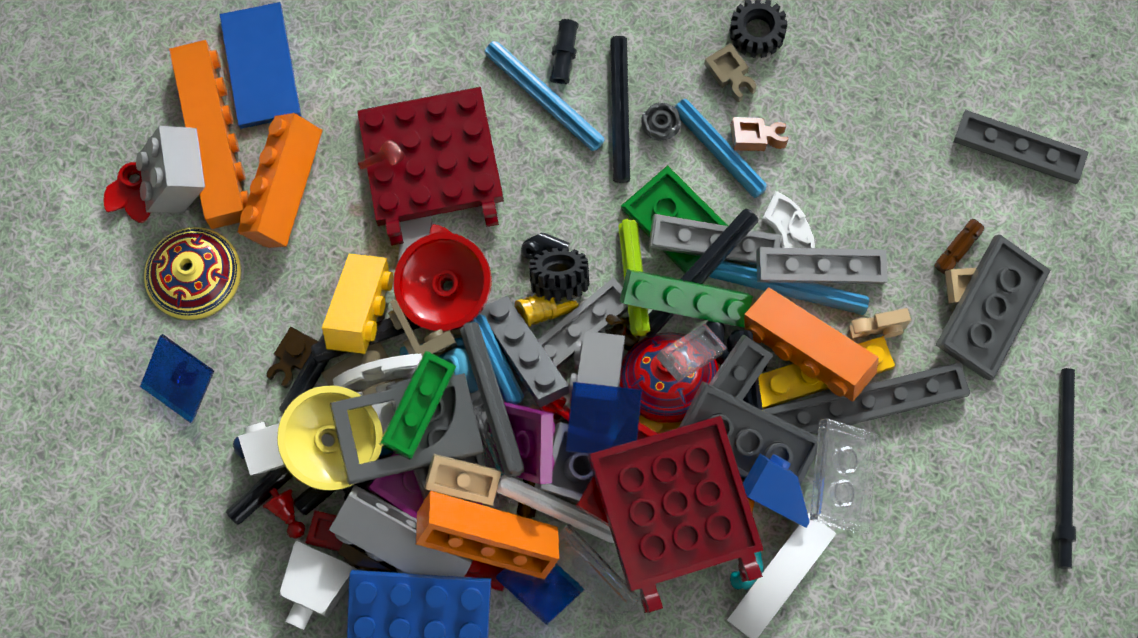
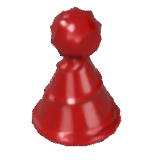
M275 488L270 491L273 498L266 502L263 508L268 509L276 517L283 520L285 524H288L287 535L290 538H301L304 535L305 525L302 522L295 521L292 498L293 490L289 489L279 494Z

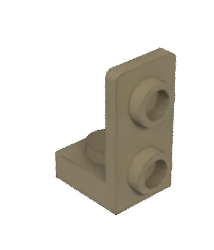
M397 300L390 301L393 310L388 312L397 330L404 329L408 340L403 343L409 354H421L422 356L425 351H428L436 356H440L458 346L450 330L443 333L442 329L427 335L424 338L426 343L420 345Z

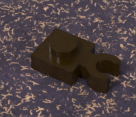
M290 326L274 352V356L281 360L268 369L266 377L272 381L276 373L284 372L285 378L281 385L284 388H288L293 381L292 371L294 368L302 370L312 353L311 346L318 343V341Z

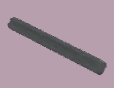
M468 322L464 324L460 332L502 467L507 477H517L525 470L480 326L477 322Z

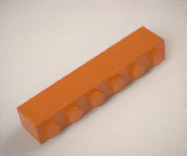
M206 40L169 48L185 127L197 128L205 188L200 193L204 218L211 229L240 223V216L246 206L249 193L247 190L243 191L241 181L246 180L242 163H236L234 153L240 152L235 133L230 134L228 125L233 124V117L229 105L224 106L222 97L227 96V89L223 77L218 78L216 69L221 68L217 50H211Z

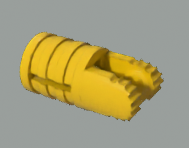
M536 294L515 301V308L528 327L547 321V319L551 320L571 313L579 305L576 300L556 305L554 297L548 301L545 300L544 296L539 298Z

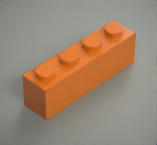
M295 113L274 116L269 126V135L265 147L259 157L260 163L255 178L250 185V194L246 206L240 216L241 222L237 233L268 248L287 247L323 131Z
M769 287L744 314L745 330L752 332L753 341L764 343L773 349L774 353L782 360H790L799 366L808 377L817 378L825 383L837 396H845L853 402L877 374L878 356Z
M434 491L429 492L417 511L416 545L542 579L547 577L559 560L557 526Z

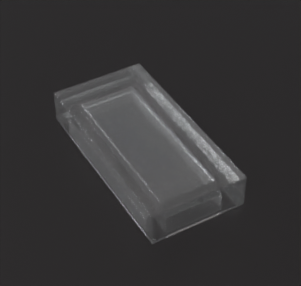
M703 324L661 350L656 358L680 382L722 355L727 347L706 324Z

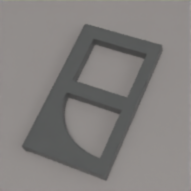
M465 373L452 376L446 389L452 388L454 395L453 415L446 432L435 444L426 449L420 450L418 445L410 460L397 455L359 464L347 412L348 410L393 401L396 410L407 386L331 402V412L348 484H356L430 466L433 454L457 460L483 454L484 448Z

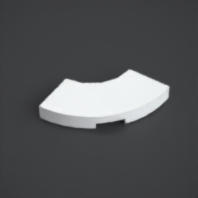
M775 191L762 221L771 226L777 235H781V248H815L814 236L802 210L791 199Z
M409 354L369 362L341 373L333 379L334 386L345 387L350 390H366L384 381L406 378L414 373L422 356L421 354Z

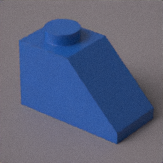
M759 454L743 482L747 497L807 528L810 520L798 476L789 470L791 463L775 454L770 459Z

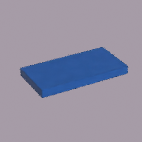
M281 2L220 14L239 128L243 129L271 123L274 116L295 113L302 117Z

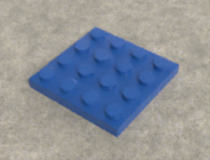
M352 570L349 576L347 638H489L491 578Z

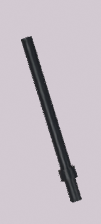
M1072 368L1061 369L1059 525L1055 526V541H1058V568L1072 569L1073 542H1076V527L1073 526L1075 369Z

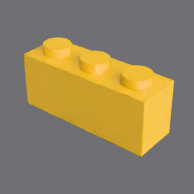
M348 254L322 326L326 349L366 354L369 342L374 341L376 337L377 318L382 316L385 310L386 291H391L393 286V272H389L387 258Z

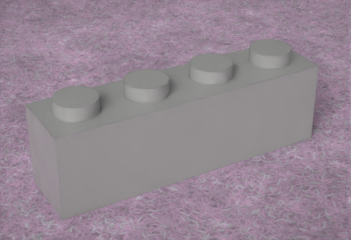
M356 485L352 488L329 529L335 533L336 538L341 542L357 545L364 549L370 558L380 562L385 561L394 566L398 573L464 577L473 561L472 559L416 545L417 519Z

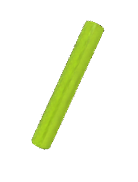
M624 219L618 225L624 278L627 269L643 272L638 225L635 220ZM628 305L632 335L646 336V333L650 332L648 308Z

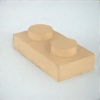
M433 454L424 488L493 506L502 472L497 469Z

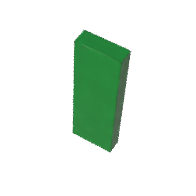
M428 351L423 353L379 445L409 460L412 459L454 373L456 365Z

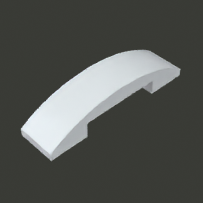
M808 513L810 520L808 527L805 528L799 525L764 570L762 573L763 577L757 579L727 619L729 623L749 638H758L836 535L834 531L810 513Z

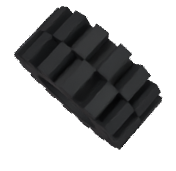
M745 0L744 6L741 3L737 6L736 12L734 11L732 14L729 31L730 39L734 40L733 46L736 49L740 47V53L745 55L747 52H750V57L756 58V54H761V58L767 57L768 52L772 55L776 52L777 47L780 48L782 46L788 24L787 20H785L786 14L784 10L779 12L780 5L776 3L771 7L772 0H766L765 4L761 3V0H755L753 4L751 0ZM755 19L763 20L769 25L770 32L763 37L753 36L748 33L746 29L747 24Z
M552 248V252L549 253L547 250L541 252L542 256L536 254L534 260L531 259L529 262L531 290L539 298L544 296L545 300L550 301L554 297L555 301H561L562 297H566L567 300L573 299L572 295L579 297L582 295V291L586 292L590 285L588 258L583 253L579 254L578 250L574 249L569 252V248H563L562 251H558V248Z

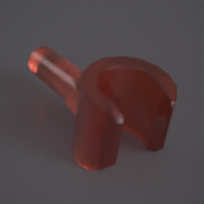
M386 141L382 144L379 152L358 162V165L363 170L384 159H387L391 165H395L404 159L405 154L395 142Z

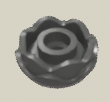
M655 103L642 114V128L646 135L654 140L664 141L671 139L678 133L681 127L678 110L667 103ZM663 121L664 124L660 125L658 122Z

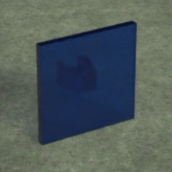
M162 334L159 336L140 387L191 423L196 417L214 370Z
M573 382L566 451L591 454L636 441L642 390Z
M557 563L545 579L504 569L496 576V579L546 625L555 619L585 590Z

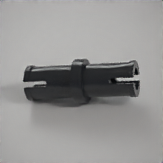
M571 19L559 21L556 45L552 47L551 52L554 59L549 80L552 83L567 85L570 82L572 59L576 58L577 53L574 46L579 24Z

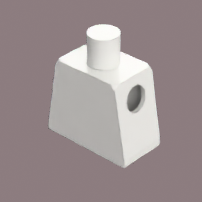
M295 541L280 590L281 597L294 603L285 622L304 630L313 612L328 618L349 588L350 572L358 569Z

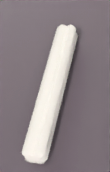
M501 476L497 487L498 493L607 542L614 543L609 526L580 510L575 505L513 477Z

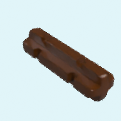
M970 219L963 230L947 247L946 251L938 258L934 265L935 268L944 275L945 271L954 269L975 240L983 233V224L979 223L976 219Z

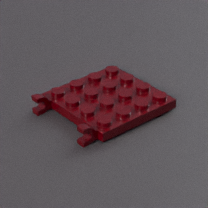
M481 87L357 110L377 226L386 225L391 246L404 243L400 222L482 206L486 227L499 225L495 203L504 202Z
M721 416L588 455L629 592L640 590V599L644 613L663 609L655 584L738 558V568L742 582L763 577L754 553L764 549Z

